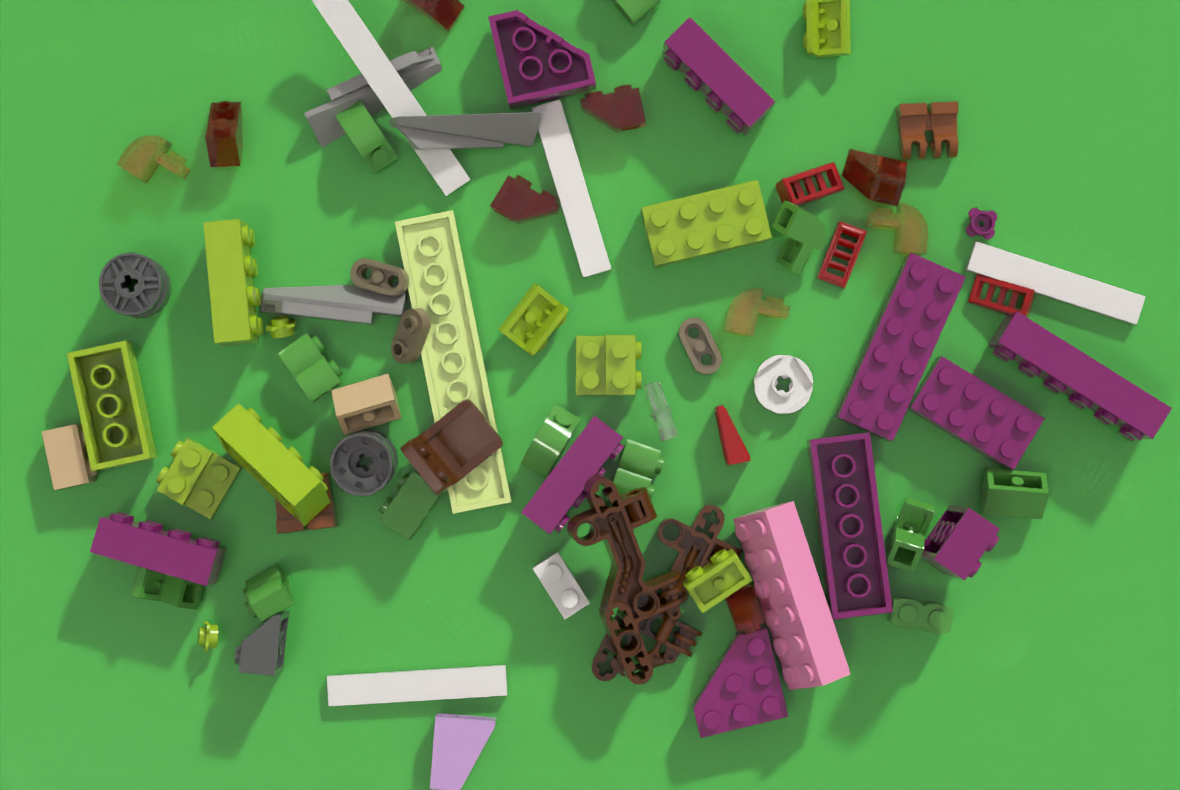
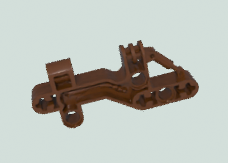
M594 475L586 481L584 486L585 495L591 509L572 517L568 522L567 531L569 536L582 546H590L603 540L611 560V567L599 608L600 617L623 674L634 684H645L653 675L652 662L659 660L660 655L658 652L662 644H666L676 620L681 616L679 604L686 601L688 596L687 593L681 592L683 585L682 582H677L680 578L677 571L663 574L648 581L642 580L645 561L633 529L657 517L647 488L641 487L619 495L617 487L612 481L602 475ZM600 484L606 487L602 490V493L608 503H604V500L596 494L599 491L598 486ZM583 523H589V533L584 537H578V527ZM659 589V596L664 597V599L659 600L654 591ZM642 595H649L648 604L645 607L638 608V599ZM615 608L619 609L617 615L619 621L623 623L621 625L612 617L614 615L613 609ZM665 611L666 615L655 637L657 640L655 647L647 652L638 629V624L642 620ZM631 634V643L628 646L621 647V638ZM632 656L640 664L638 666L639 671L637 673L633 672L635 670V665L633 663V660L630 658Z
M711 504L701 507L691 527L673 518L664 519L658 525L657 536L660 541L678 551L669 572H679L680 578L677 582L685 580V575L697 566L703 568L704 565L706 566L712 562L710 558L723 549H726V551L733 549L738 558H740L743 550L717 538L725 521L724 513L719 507ZM712 510H715V517L718 518V522L716 524L711 523L707 529L708 532H713L711 538L703 532L695 531L697 525L703 529L706 524V520L702 518L705 512L710 514ZM670 523L677 525L679 534L676 539L666 540L663 537L662 530L665 525ZM683 585V589L681 590V592L687 593V596H689V592ZM659 589L654 591L659 600L664 599V597L659 596ZM642 595L638 599V608L645 607L648 604L649 595ZM617 609V611H616V613H615V615H614V617H613L616 621L619 620L618 615H617V612L619 611V609ZM665 611L639 622L638 629L640 634L656 640L657 633L650 630V622L655 618L664 619ZM677 619L675 624L681 628L679 632L674 631L673 636L676 637L674 642L667 640L666 644H664L666 645L665 652L659 654L658 661L652 662L653 668L675 662L680 653L691 657L693 653L690 651L691 646H696L695 638L697 635L702 636L703 632ZM605 633L593 658L592 672L597 679L602 681H610L617 673L626 677L621 671L617 658L614 655L610 660V666L613 668L612 671L606 670L604 674L600 672V666L597 663H604L608 656V652L603 651L604 647L614 653L608 635ZM631 634L626 635L627 641L621 647L628 646L631 643ZM636 664V665H635V670H634V671H637V670H638V666H639L640 664Z

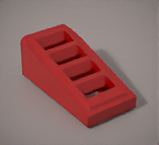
M835 162L781 179L776 183V189L782 204L786 200L798 206L806 205L845 189ZM824 172L827 174L831 185L830 188H827L822 176ZM811 177H815L819 192H816ZM800 181H803L804 186L808 193L807 196H805L803 193Z
M839 221L817 279L845 289L867 231ZM841 233L857 238L856 242L853 243L840 238ZM837 244L852 249L851 255L835 249ZM832 256L848 261L847 266L831 261ZM827 268H834L844 272L842 277L826 272Z
M976 274L968 303L1004 315L1018 311L1028 318L1036 293L1034 289ZM985 283L989 285L985 300L979 298ZM996 287L1000 288L997 303L991 302ZM1007 291L1012 292L1008 307L1003 305ZM1019 295H1022L1024 299L1021 309H1015Z
M723 405L715 407L714 411L725 464L733 465L751 461L750 455L726 408Z

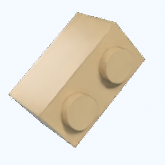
M389 374L331 390L336 417L344 435L402 418L396 391Z
M82 424L42 431L54 490L96 482L95 476L98 475V471H91Z

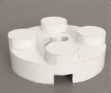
M776 355L767 359L759 366L753 378L754 393L757 400L765 409L776 414H789L800 410L809 401L813 390V376L809 367L802 360L790 355ZM779 376L783 379L789 378L791 380V383L788 385L790 390L786 393L784 390L778 391L775 387L778 384L777 378Z

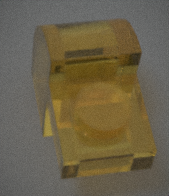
M144 136L136 139L126 148L116 164L146 184L160 164L184 180L191 171L184 165L187 161L185 158L172 150L167 155L173 144L159 136Z
M901 203L897 206L896 214H892L893 210L888 208H875V212L867 214L866 227L895 230L893 253L908 255L912 252L918 256L927 254L928 226L925 218L916 208Z
M761 288L746 290L730 303L726 312L723 332L753 337L758 315L786 320L789 315L790 306L783 305L784 300L767 297L766 302L761 301L763 292Z

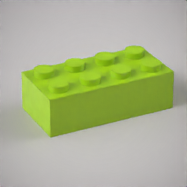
M758 180L641 207V215L654 269L768 242L772 238Z
M240 219L203 222L214 343L223 346L260 343L259 336L263 335L262 318L257 317L256 306L261 305L259 288L254 287V276H258V266L256 258L252 259L251 247H255L254 230L249 229V225Z
M125 340L67 353L91 471H101L156 459L157 454L133 342Z
M238 403L212 427L220 444L241 467L305 527L330 503L326 493L329 489L322 481L324 477L313 466L307 468L302 462L303 457L292 446L287 449L281 442L283 440L282 437L272 427L266 429L260 423L262 422L261 417L252 408L246 410Z

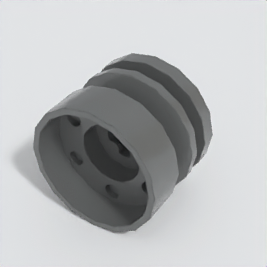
M131 252L119 254L108 261L101 271L99 290L105 304L112 310L139 319L151 317L164 308L170 297L171 282L169 275L162 265L149 257ZM130 279L138 281V284L134 286L135 291L127 289V285L131 284Z
M369 429L354 432L339 441L332 451L329 463L331 476L338 487L348 494L356 496L372 495L384 488L395 475L398 465L397 450L391 440L381 432ZM363 454L366 458L372 457L373 462L369 464L370 469L366 465L361 466L359 460L363 458Z

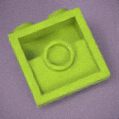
M636 335L576 336V395H636V389H641L642 384L641 371H636V359H641L642 344L636 341Z
M186 438L185 442L179 441L174 447L171 456L175 459L170 468L164 467L156 479V482L160 484L157 491L211 520L242 467L195 440Z

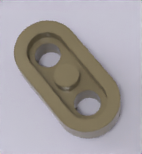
M362 258L357 260L351 268V279L360 288L388 296H400L409 286L408 274L404 269L397 266ZM368 269H371L372 276L371 278L367 279L366 271ZM397 276L399 282L398 285L394 287L392 285V280L394 277Z
M408 309L401 317L391 343L392 356L400 364L413 363L421 354L431 328L430 317L424 309Z
M699 318L685 320L681 324L678 334L693 368L698 373L704 375L714 373L720 367L722 358L706 323ZM690 328H696L699 331L697 338L692 339L688 336ZM708 354L711 357L712 362L710 365L706 366L701 363L702 355Z

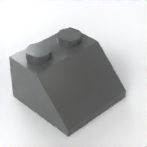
M283 610L274 615L243 640L241 646L236 647L235 664L239 665L238 672L276 676L283 671L289 611Z

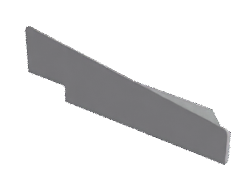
M433 47L420 53L416 51L409 52L390 61L410 91L442 70V65ZM360 74L327 89L331 102L309 110L304 114L319 144L325 147L346 133L335 117L337 114L358 100H361L371 116L385 107L364 76Z
M541 112L399 116L390 119L389 125L392 128H397L409 140L408 143L415 150L498 149L504 147L503 143L531 147L534 145Z
M392 283V285L395 287L398 283ZM356 285L265 288L262 292L260 312L374 325L375 313L402 317L406 308L408 288L400 296H388L360 288Z

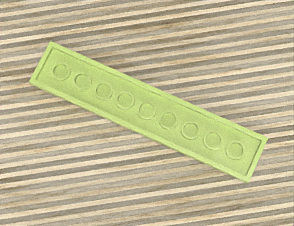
M454 211L396 221L395 226L403 266L409 277L408 291L412 309H424L431 321V328L421 351L434 422L436 423L463 400L469 399L498 433ZM501 448L448 489L453 514L512 502Z

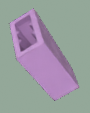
M437 713L435 716L430 789L461 790L495 728L497 717Z

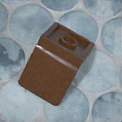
M466 399L425 432L400 447V450L436 495H440L503 446V440L471 400Z

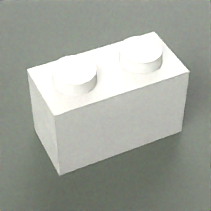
M559 551L532 568L564 620L590 604V600Z

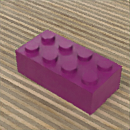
M691 17L664 42L662 53L665 57L663 61L673 71L679 69L686 76L684 82L694 92L700 90L707 97L705 100L706 104L715 113L721 111L728 118L726 121L727 125L735 133L739 134L742 132L746 136L772 110L775 101Z
M943 356L936 357L914 393L908 410L1007 470L1015 469L1045 419Z
M593 416L521 513L547 533L551 534L553 530L559 533L570 519L566 515L570 507L573 505L575 508H578L586 498L584 491L586 481L594 475H603L606 470L601 466L609 457L614 460L623 449L624 445L620 443L623 437L596 416Z
M949 505L925 539L921 558L944 574L965 581L967 577L972 578L982 564L979 559L985 551L989 553L999 540L996 534L1000 529L968 507Z
M111 512L110 516L100 517L90 549L91 553L204 586L217 583L227 549L219 546L220 541L208 537L198 538L197 540L192 539V533L176 528L165 531L162 530L163 524L149 520L137 523L133 521L135 516L122 512Z

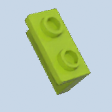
M806 0V3L803 5V16L806 21L807 32L804 33L803 44L807 53L816 58L851 55L850 0Z
M534 283L498 330L528 354L534 356L536 352H540L546 346L548 337L554 329L559 328L564 323L569 309Z
M723 549L710 558L712 562L703 568L700 566L693 568L685 575L686 579L682 581L702 613L753 580L733 549L729 551Z

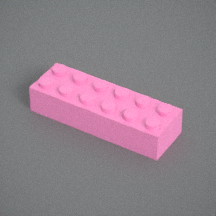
M794 501L759 509L734 518L735 533L740 540L745 555V563L750 570L754 582V591L760 600L764 612L763 618L769 628L773 640V649L778 655L782 667V676L789 690L824 686L850 675V670Z

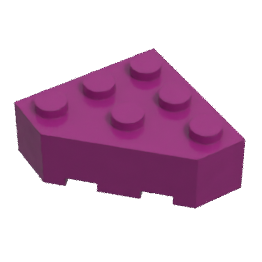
M518 10L488 17L509 109L596 90L595 76L588 53L580 48H576L565 41L564 38L546 27H542Z
M765 626L734 634L721 659L717 662L701 692L694 700L692 707L701 738L789 717L768 630Z

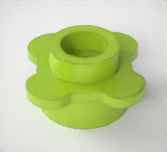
M287 315L277 316L271 319V323L267 324L266 331H270L272 338L288 337L295 334L294 326L297 321L296 319H289Z
M204 621L203 627L198 628L197 642L198 645H202L204 652H208L209 649H216L218 644V625H210L208 621Z

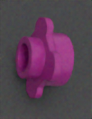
M972 208L968 212L970 221L969 226L965 229L966 234L970 237L975 235L983 236L986 240L993 238L995 235L993 229L998 218L996 212L992 210L988 212L980 211L978 208ZM983 221L984 226H979V222Z

